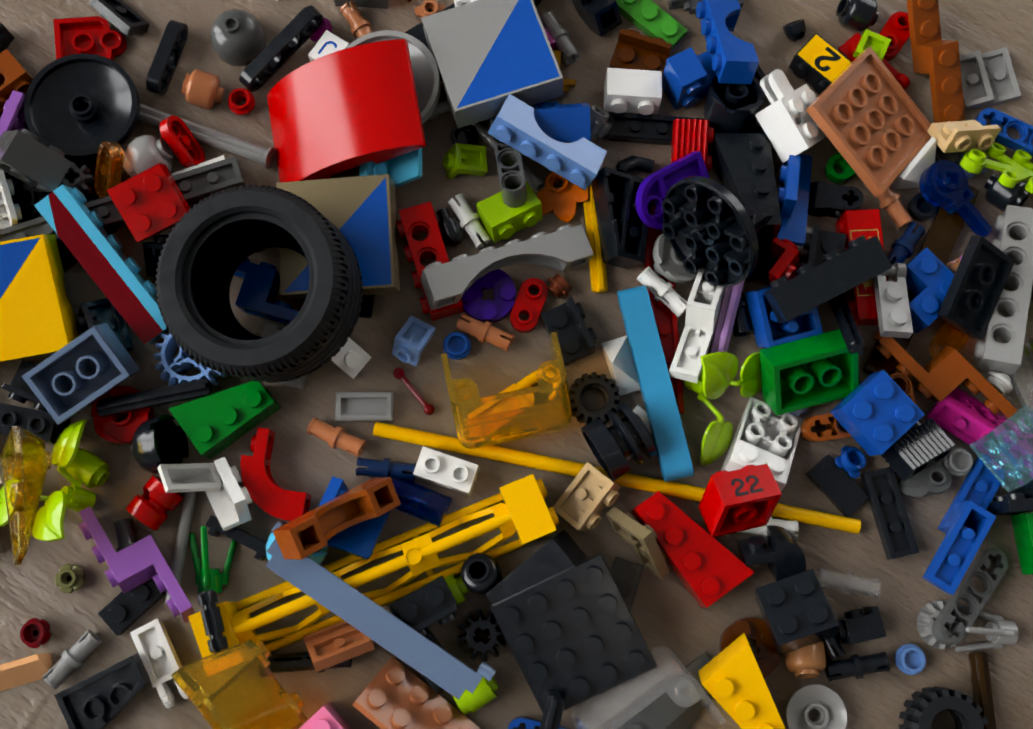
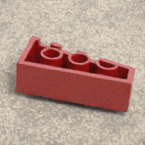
M659 491L631 510L641 525L647 524L655 531L658 537L656 539L657 544L666 554L665 559L700 608H708L755 573Z

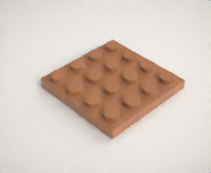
M871 47L860 53L806 109L807 113L874 197L884 193L931 138L927 132L931 125Z

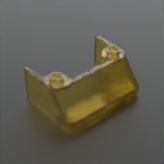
M557 332L551 333L550 351L552 360L544 362L537 370L538 386L485 397L479 396L478 387L472 380L467 378L452 380L447 353L441 354L456 433L462 446L474 449L565 430L570 425L572 410L567 375Z

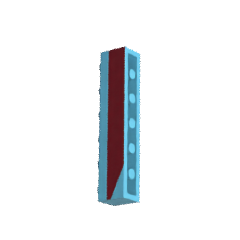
M62 184L34 206L143 344L154 343L161 337V333H167L169 330L159 310L160 305L157 303L155 285L150 280L145 281L138 273L141 271L139 265L133 258H127L120 250L123 248V245L113 234L108 235L102 226L105 225V222L94 210L90 212L84 203L87 200L76 187L72 189Z

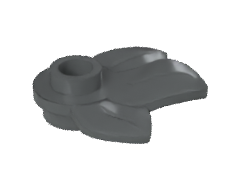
M939 460L906 481H901L898 487L902 495L922 498L929 492L934 494L944 493L949 489L952 478L949 471L942 467V461ZM938 475L942 481L935 482L931 476Z

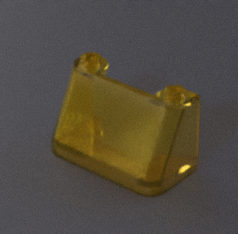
M249 639L183 665L171 674V677L212 729H297L307 720V717L301 710L305 706L295 692L288 694L268 667L270 662L267 658L271 653L260 640L254 643Z

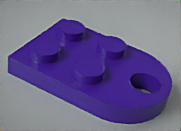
M701 151L691 152L654 172L642 181L636 193L635 204L637 214L645 225L652 229L662 230L664 225L662 202L668 190L675 183L689 176H702L710 179ZM650 200H653L656 205L655 212L652 215L649 214L647 209Z

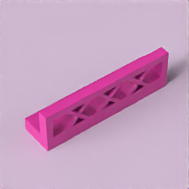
M956 387L941 402L937 401L928 411L927 418H933L939 426L1009 469L1008 471L1023 481L1027 482L1033 477V436L1000 414L995 416L983 403L960 388Z

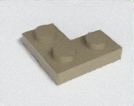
M613 507L606 513V516L614 533L634 547L642 566L662 579L669 572V568L665 562L666 554L657 544L656 539L658 537L655 531L647 524L643 526L638 523L629 512L623 513L616 507Z

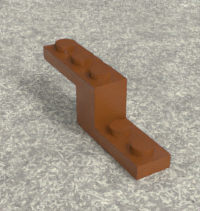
M907 0L914 73L929 74L934 123L965 121L958 41L942 40L938 0Z
M880 332L873 337L879 343L875 348L886 359L892 356L899 363L896 369L900 373L907 375L908 378L913 377L919 383L916 388L928 400L933 396L941 402L962 383L972 394L980 393L986 399L983 405L995 416L1000 413L1009 418L1017 411L955 348L947 345L930 362L922 367L892 337H882Z

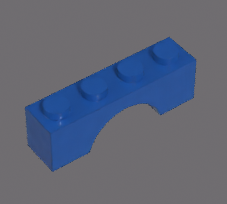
M702 0L698 2L696 7V17L701 22V34L705 36L707 42L706 50L707 53H710L712 70L716 72L719 83L751 84L759 64L754 45L737 38L731 33L734 31L741 11L738 0Z

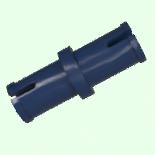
M910 222L902 236L891 245L892 250L887 256L892 265L903 263L906 258H910L913 255L915 245L925 233L923 226L920 225L915 233H913L918 223Z
M358 457L356 466L368 468H356V476L390 477L391 479L415 481L413 473L404 471L414 472L416 463L391 461V458L375 460Z

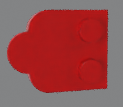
M102 17L53 19L56 60L68 55L84 53L103 56L114 61V57L122 55L127 48L125 37L121 33L111 30L107 20Z

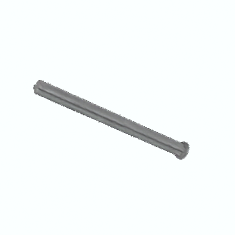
M140 104L138 120L159 127L161 121L171 116V114ZM182 119L199 142L262 163L264 168L267 169L273 164L275 158V148L273 147L265 148Z

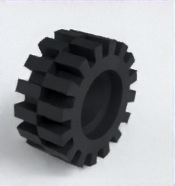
M592 372L591 375L586 373L581 378H577L574 384L571 385L567 404L571 410V415L575 416L580 424L583 422L587 425L597 418L606 424L609 422L607 412L610 410L615 413L617 412V406L620 402L618 386L615 387L612 379L606 378L607 375L603 373L602 375H597V372ZM590 389L599 390L605 398L603 407L598 410L588 409L582 400L584 393Z

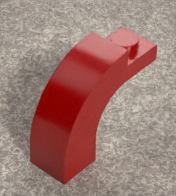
M258 427L257 435L254 434L251 439L250 449L253 452V456L241 455L240 468L243 484L246 486L251 499L262 510L274 517L290 522L309 512L312 495L306 492L284 490L275 482L270 467L275 432L268 428Z

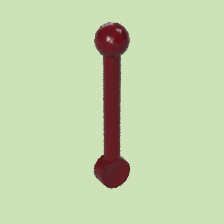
M400 367L396 368L393 372L394 377L405 384L424 407V413L432 415L435 411L434 406L424 400L405 377L404 370Z

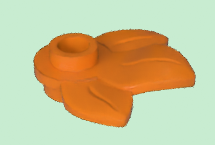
M553 171L547 176L545 187L536 195L542 203L543 215L553 211L565 223H569L574 218L577 203L589 200L587 188L584 190ZM558 181H564L561 188H555V184Z

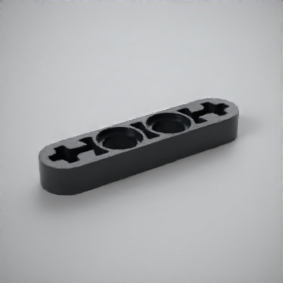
M312 5L301 10L243 70L239 81L250 92L259 90L318 30L323 22V15Z

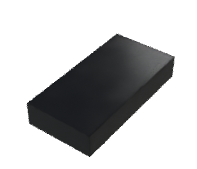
M829 454L825 455L806 473L809 479L845 517L853 514L870 498L842 468L836 466L835 460Z

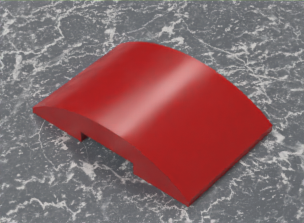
M405 39L362 44L317 58L286 75L267 94L280 183L330 179L329 176L372 161L379 164L426 146L409 47Z

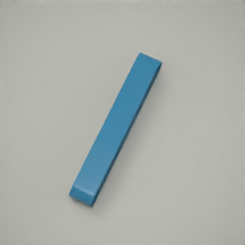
M646 285L617 291L618 302L664 482L694 476L686 437Z

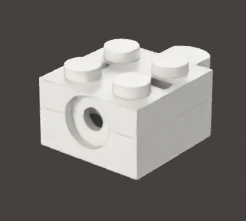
M780 69L773 70L769 75L764 76L760 80V86L771 105L755 114L782 163L788 160L789 155L796 156L827 137L806 111L817 98L807 84L794 90L784 72Z

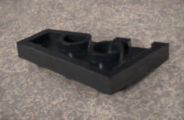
M136 653L54 696L69 729H104L151 680L139 654Z

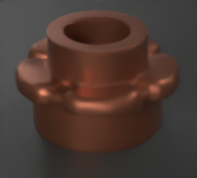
M557 273L552 279L548 278L550 285L547 288L556 298L559 299L561 296L564 298L569 297L568 293L573 288L561 275Z

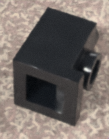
M878 606L863 607L864 613L862 608L844 612L845 618L837 619L839 624L838 639H842L843 644L852 645L885 637L886 633Z

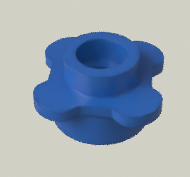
M844 446L841 448V455L835 459V464L838 468H842L846 473H849L851 478L856 479L860 476V470L866 465V457L858 448Z

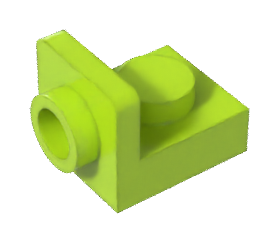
M455 143L443 157V167L446 169L447 179H453L457 174L484 176L488 172L486 147Z

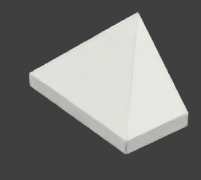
M934 137L930 138L891 185L894 190L933 187L937 143Z
M627 336L601 343L611 378L614 381L615 387L618 386L619 396L640 391Z
M214 463L160 464L158 466L166 493L216 491L222 488Z

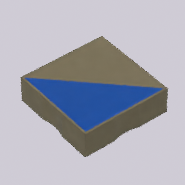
M389 174L276 183V188L289 191L314 206L346 237L355 252L359 268L361 269V280L363 282V291L361 292L363 295L401 293L399 253L395 242L397 223L395 182ZM279 247L281 296L290 301L306 300L310 280L307 259L298 252Z

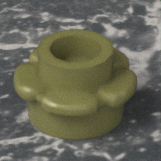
M65 564L60 567V572L55 575V584L60 587V591L63 593H72L73 590H79L85 582V573L78 565ZM68 576L72 577L71 581L67 580Z

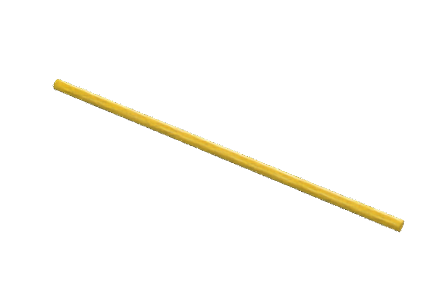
M375 422L373 428V436L574 477L577 476L585 465L583 463L381 422ZM594 466L609 478L602 467ZM626 473L614 481L623 487L653 493L659 491L663 495L701 502L706 489L672 481L664 482L662 479ZM777 503L771 515L775 518L790 521L797 520L800 523L859 534L861 529V520L780 503Z

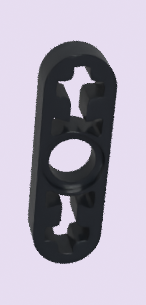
M174 20L168 22L146 78V88L149 92L164 95L167 92L188 38L187 24Z

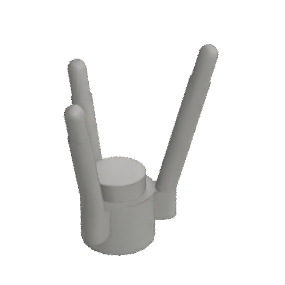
M957 604L959 611L969 613V607ZM981 611L978 617L990 621L986 624L985 628L966 627L965 630L968 633L983 634L990 642L957 646L955 651L968 652L990 648L1002 649L1003 645L1013 646L1018 640L1017 625L1013 621H1004L1001 615H991Z

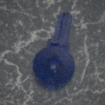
M943 160L933 163L921 174L919 185L926 201L938 208H944L949 215L957 211L975 235L986 237L992 232V227L970 201L976 195L969 188L968 178L960 166L954 162Z

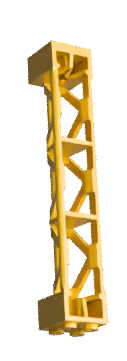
M531 474L500 487V493L377 543L370 559L351 554L323 567L330 572L343 567L332 572L342 579L341 575L364 564L403 550L404 554L343 579V581L356 588L409 566L411 571L388 587L362 593L378 605L383 606L412 593L442 575L445 578L451 574L457 575L461 573L464 561L471 555L485 553L495 559L553 535L557 531L555 526L559 524V520L553 506L550 508L546 506L544 499L547 498L548 494L542 480H536L534 475ZM502 500L504 501V503H499V504H496V505H494V506L488 507V506H490V505H492V504H495V503H497V502H500V501H502ZM491 513L495 516L435 542L432 541L433 537L467 521ZM499 528L501 531L499 535L472 552L445 558H439L438 556L440 552ZM515 531L517 532L518 540L491 550L514 535ZM410 538H413V540H410V541L401 543V542H403V541H405V540H408V539H410ZM460 563L436 574L433 571V568ZM424 571L429 576L427 578H424L420 581H417L402 588V586H404L405 584H407L408 582L422 574ZM288 581L240 601L221 602L216 605V607L220 608L225 631L222 634L226 636L228 648L224 651L217 653L209 651L207 641L210 638L206 636L201 611L188 616L208 676L226 672L257 659L260 655H266L303 639L304 635L344 620L336 615L314 624L331 611L308 595L250 618V613L281 598L301 592V590ZM315 604L318 607L317 611L295 626L259 635L254 631ZM283 637L257 649L252 646V644Z

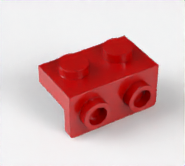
M774 237L771 243L773 260L776 263L769 271L770 282L784 275L789 279L797 274L795 269L800 267L798 247L788 239L780 240Z

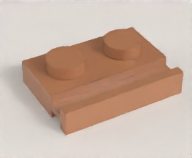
M346 621L338 622L303 636L316 672L375 649L372 639Z

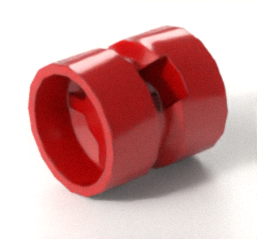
M152 475L142 488L144 491L143 495H136L126 509L144 525L157 531L168 518L166 512L168 510L174 511L184 496L180 492L166 493L161 478Z

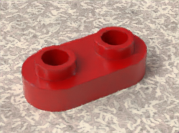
M906 12L892 14L879 33L891 39L890 44L892 46H888L883 57L886 61H890L897 56L910 36L908 13Z
M171 115L161 121L159 126L160 134L183 166L189 168L205 162V153L181 118Z
M529 278L520 287L510 313L511 326L517 332L528 333L537 326L548 295V288L541 279ZM533 287L537 288L539 290V293L537 295H531L529 293V289ZM527 313L529 319L522 321L519 319V315Z

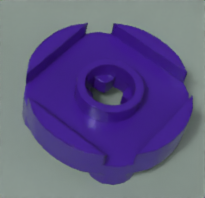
M496 269L478 279L464 293L461 298L463 309L468 316L482 322L501 321L511 313L515 303L516 289L510 276L504 271ZM484 289L494 290L493 296L495 299L492 301L490 299L482 300V291Z

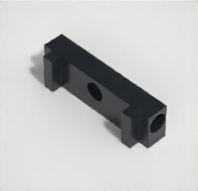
M214 515L210 516L205 525L210 528L207 534L218 537L221 533L256 551L257 553L254 558L264 561L265 557H267L266 541L238 527L223 531L217 517Z

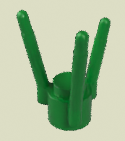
M202 525L200 528L202 569L195 534H189L195 569V585H198V594L207 590L222 593V585H228L229 571L237 542L232 539L222 574H219V568H209L207 527Z

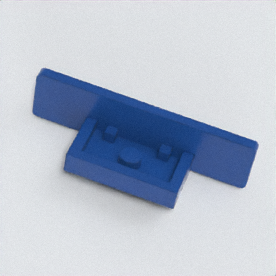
M798 154L796 156L789 155L788 160L781 165L779 170L778 182H781V187L778 188L777 195L782 225L777 238L780 240L788 239L796 246L802 247L806 240L812 156Z

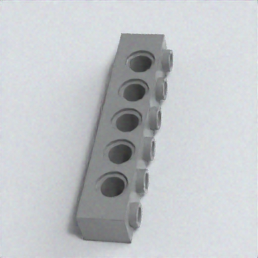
M1007 205L1003 215L998 214L994 231H999L998 239H994L992 244L1015 260L1017 266H1013L1005 284L1010 286L1013 291L1003 289L982 341H977L974 358H979L978 369L1014 375L1021 366L1033 285V208ZM1010 236H1016L1020 240H1014ZM998 311H1005L1010 317H1003ZM994 336L1002 337L1006 343H998L995 341Z

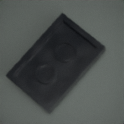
M971 235L942 302L938 316L969 337L982 340L1015 260L983 236Z

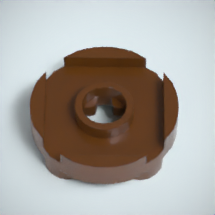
M745 617L727 626L720 638V652L745 633L748 643L752 639L755 641V646L758 647L757 653L753 654L763 677L769 676L778 665L781 655L779 656L765 621L758 618Z

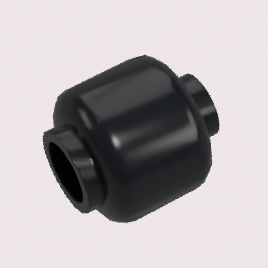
M840 0L836 15L839 16L838 19L841 25L862 32L869 26H873L878 20V4L876 0Z
M993 174L984 186L987 189L986 201L1003 212L1007 205L1021 207L1030 195V192L1025 189L1027 182L1023 181L1016 184L1014 188H1008L999 183L998 179L1001 174L999 176Z
M485 553L471 555L464 561L461 567L463 583L471 592L477 595L487 594L502 581L503 573L500 565L493 557Z

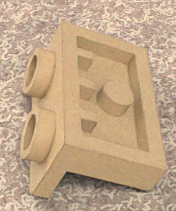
M976 120L932 123L927 132L937 140L936 144L943 153L966 152L971 149L988 150L993 145L1001 128L998 125L982 126Z
M587 462L553 508L555 512L577 530L586 533L588 530H593L601 520L600 514L605 507H610L619 496L618 490L621 486Z

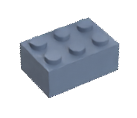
M103 323L93 326L22 375V378L59 425L73 418L141 371V369L108 324Z

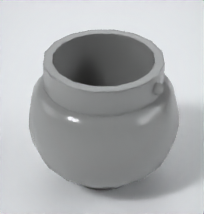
M143 135L132 140L127 150L121 153L120 158L128 175L133 177L158 163L166 164L171 172L174 153L164 139H158L152 135Z

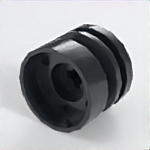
M625 402L617 406L621 419L614 411L610 410L607 412L611 425L608 428L598 418L581 428L589 448L612 481L630 471L626 459L628 456L641 465L644 463V459L640 450L649 459L657 454L646 425Z

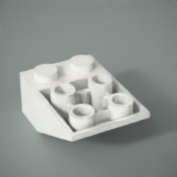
M750 397L726 454L721 471L726 470L729 472L741 469L747 465L758 466L768 464L780 491H782L787 483L801 431V422L804 419L790 413L776 416L767 403Z

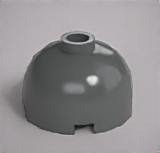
M232 9L224 11L217 16L211 26L210 38L213 49L223 62L231 66L247 65L246 62L255 59L266 48L267 39L262 25L252 14L244 10Z

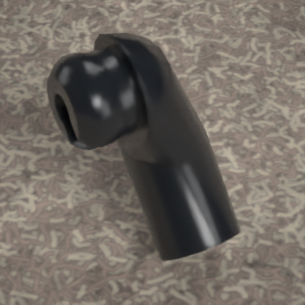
M629 156L619 161L615 168H617L616 171L629 175L634 170L651 174L655 160Z

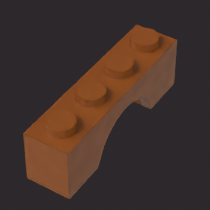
M390 477L373 478L273 530V533L284 559L302 560L327 546L328 540L337 533L360 522L377 518L401 505Z

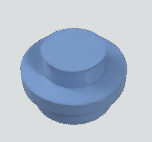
M904 644L895 652V664L901 672L915 675L924 669L926 657L923 650L917 645Z

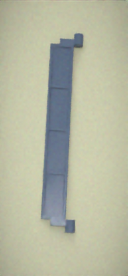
M278 521L272 528V532L284 524ZM276 538L266 552L272 555L266 564L267 568L458 700L465 689L473 693L483 677L490 681L494 676L496 670L485 662L479 666L477 672L310 557L307 556L302 560L284 559Z

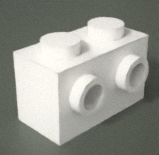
M607 68L604 81L605 111L639 113L642 115L658 114L662 100V71Z

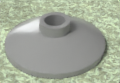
M818 684L803 686L791 695L787 703L785 716L789 729H846L847 711L844 702L835 691L826 686ZM812 709H816L818 717L812 721L809 718V712Z

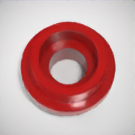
M237 88L229 94L228 107L236 115H246L254 109L255 98L250 91ZM242 100H245V101H246L245 104H243V105H241V106H238V103H239L240 101H242Z

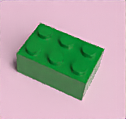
M840 329L760 350L763 399L776 416L845 398L859 386L858 353H849Z

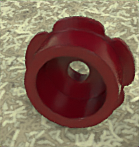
M32 618L28 620L20 630L22 642L30 648H38L41 644H46L51 637L49 632L50 624L44 619ZM35 630L39 631L37 636L34 635Z

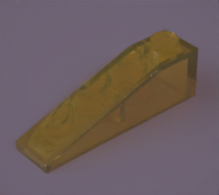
M12 426L0 458L14 565H21L28 550L47 469L51 468L52 460L51 453L46 452L43 439L19 426Z

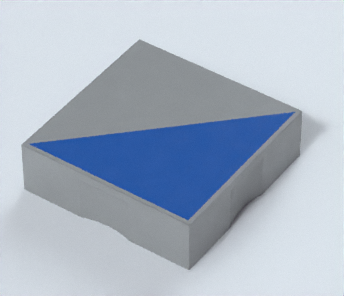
M477 0L421 18L425 38L442 76L446 97L457 128L496 117L509 94L530 106L563 96V76L533 0Z

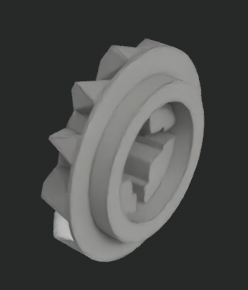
M937 600L926 604L920 610L917 617L919 635L925 643L937 649L945 650L956 647L957 643L943 645L933 636L932 626L934 620L932 618L936 619L947 603L946 601ZM950 631L946 633L947 636L953 635Z

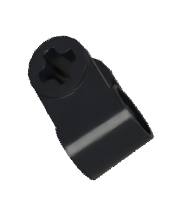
M822 181L810 183L808 214L817 217L840 218L845 211L857 210L862 205L864 200L863 194L858 188L853 186L836 185Z

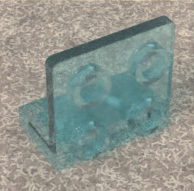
M1028 405L1022 407L991 432L976 439L969 445L1007 492L1022 487L1033 480V410Z

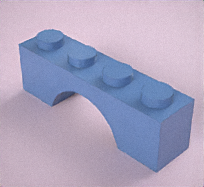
M511 94L507 96L488 131V134L584 190H586L598 174L607 153L606 150L584 137L571 143L552 139L538 126L534 116V108Z

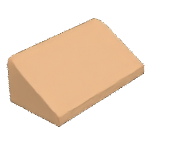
M35 654L0 665V692L43 679L42 676L53 667L51 654Z

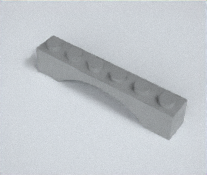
M569 224L558 228L553 233H537L525 241L520 239L509 241L504 247L497 249L491 246L479 251V254L472 256L462 254L453 258L451 262L444 264L439 261L433 262L423 269L420 281L432 311L458 303L464 293L478 279L501 267L516 264H535L564 272L587 265L594 253L582 224L574 227Z

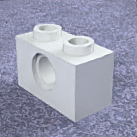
M423 446L413 475L417 479L471 496L480 469L477 464Z

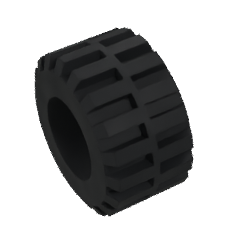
M934 686V688H922V692H914L911 694L914 700L905 701L903 706L907 710L906 712L900 711L899 718L904 719V725H899V729H931L934 717L943 710H948L952 715L955 729H984V725L988 724L985 716L979 715L983 710L979 704L972 703L974 699L970 696L961 694L962 692Z

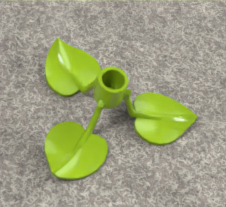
M760 351L754 352L746 358L741 367L739 380H733L738 371L737 357L728 352H715L700 357L703 370L701 371L698 383L684 381V386L698 393L697 399L702 401L717 417V421H712L704 433L700 465L706 466L721 457L729 448L733 438L732 423L724 421V416L708 399L719 398L729 385L741 386L740 395L742 397L749 398L756 395L762 389Z
M81 419L65 428L56 439L52 450V464L58 465L57 471L72 485L64 486L60 491H55L50 496L20 492L22 480L17 478L8 480L0 489V527L5 526L11 521L17 510L19 499L28 498L45 501V506L38 510L34 518L32 534L34 538L41 541H57L65 539L63 522L66 508L76 512H80L89 506L91 509L93 508L96 494L81 488L82 482L76 480L65 470V468L71 465L76 456L84 426L88 420Z

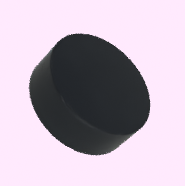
M918 193L909 201L907 210L914 220L925 222L937 213L938 202L929 193Z

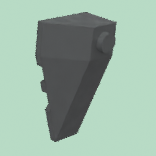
M703 652L611 723L610 727L612 729H690L712 696L701 684L698 672L711 659Z

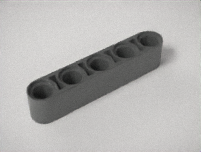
M496 117L490 118V125H492ZM492 136L502 200L508 207H521L527 201V188L521 153Z

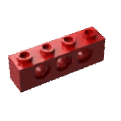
M431 201L398 210L401 218L396 223L400 237L406 236L409 244L404 247L408 263L414 261L417 270L411 272L416 289L422 287L424 297L419 298L423 313H430L431 320L435 321L464 312L461 299L456 304L431 311L420 281L423 269H425V266L421 264L424 259L434 258L436 262L439 261L442 264L449 262ZM420 232L428 234L427 238L423 241L415 240V235Z

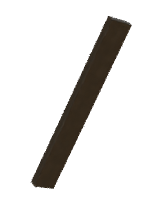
M956 178L951 181L917 255L927 247L946 265L980 192L979 189ZM907 288L910 301L915 295ZM913 334L910 338H892L906 351ZM876 341L863 371L872 374L884 370L888 375L895 374L897 371L896 366L899 363L892 356L886 359L875 348L879 344Z

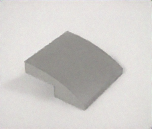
M1007 47L982 54L979 50L960 56L963 101L966 109L982 108L1020 100L1021 92Z

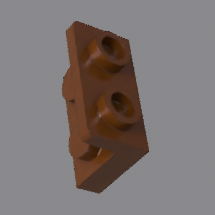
M621 29L609 68L662 71L663 75L672 44L667 43L662 38H651L641 35L636 30Z

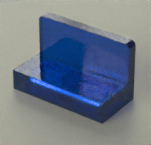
M394 478L392 483L401 503L395 509L440 527L451 505L452 498L411 481Z

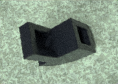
M572 0L581 19L590 30L600 37L623 23L616 0Z
M770 525L767 526V536H752L748 539L738 540V550L746 566L768 563V567L776 581L806 571L804 553L793 535L785 528Z

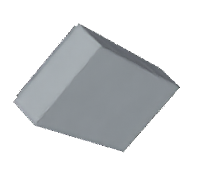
M336 392L335 421L394 422V393Z

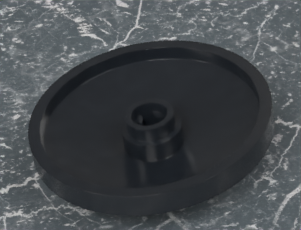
M73 54L51 62L35 76L26 92L24 115L30 131L39 137V143L46 147H49V145L57 147L66 153L64 157L66 159L91 160L115 151L131 136L140 115V98L130 76L114 61L95 54Z

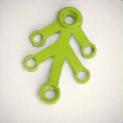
M994 142L986 150V154L999 162L986 159V154L977 149H971L970 152H966L960 162V166L964 170L974 174L981 173L984 167L1001 171L1002 174L998 181L1008 188H1014L1016 184L1028 180L1025 189L1033 194V163L1030 162L1032 156L1024 150L1017 149L1012 158L1004 155L1006 148Z

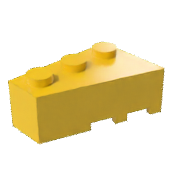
M745 633L698 671L701 684L741 729H786Z

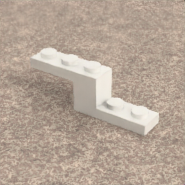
M703 268L698 271L686 304L685 327L669 369L670 377L698 383L702 371L700 357L708 353L717 324L721 297L725 288L718 285L711 286L707 281L703 280Z

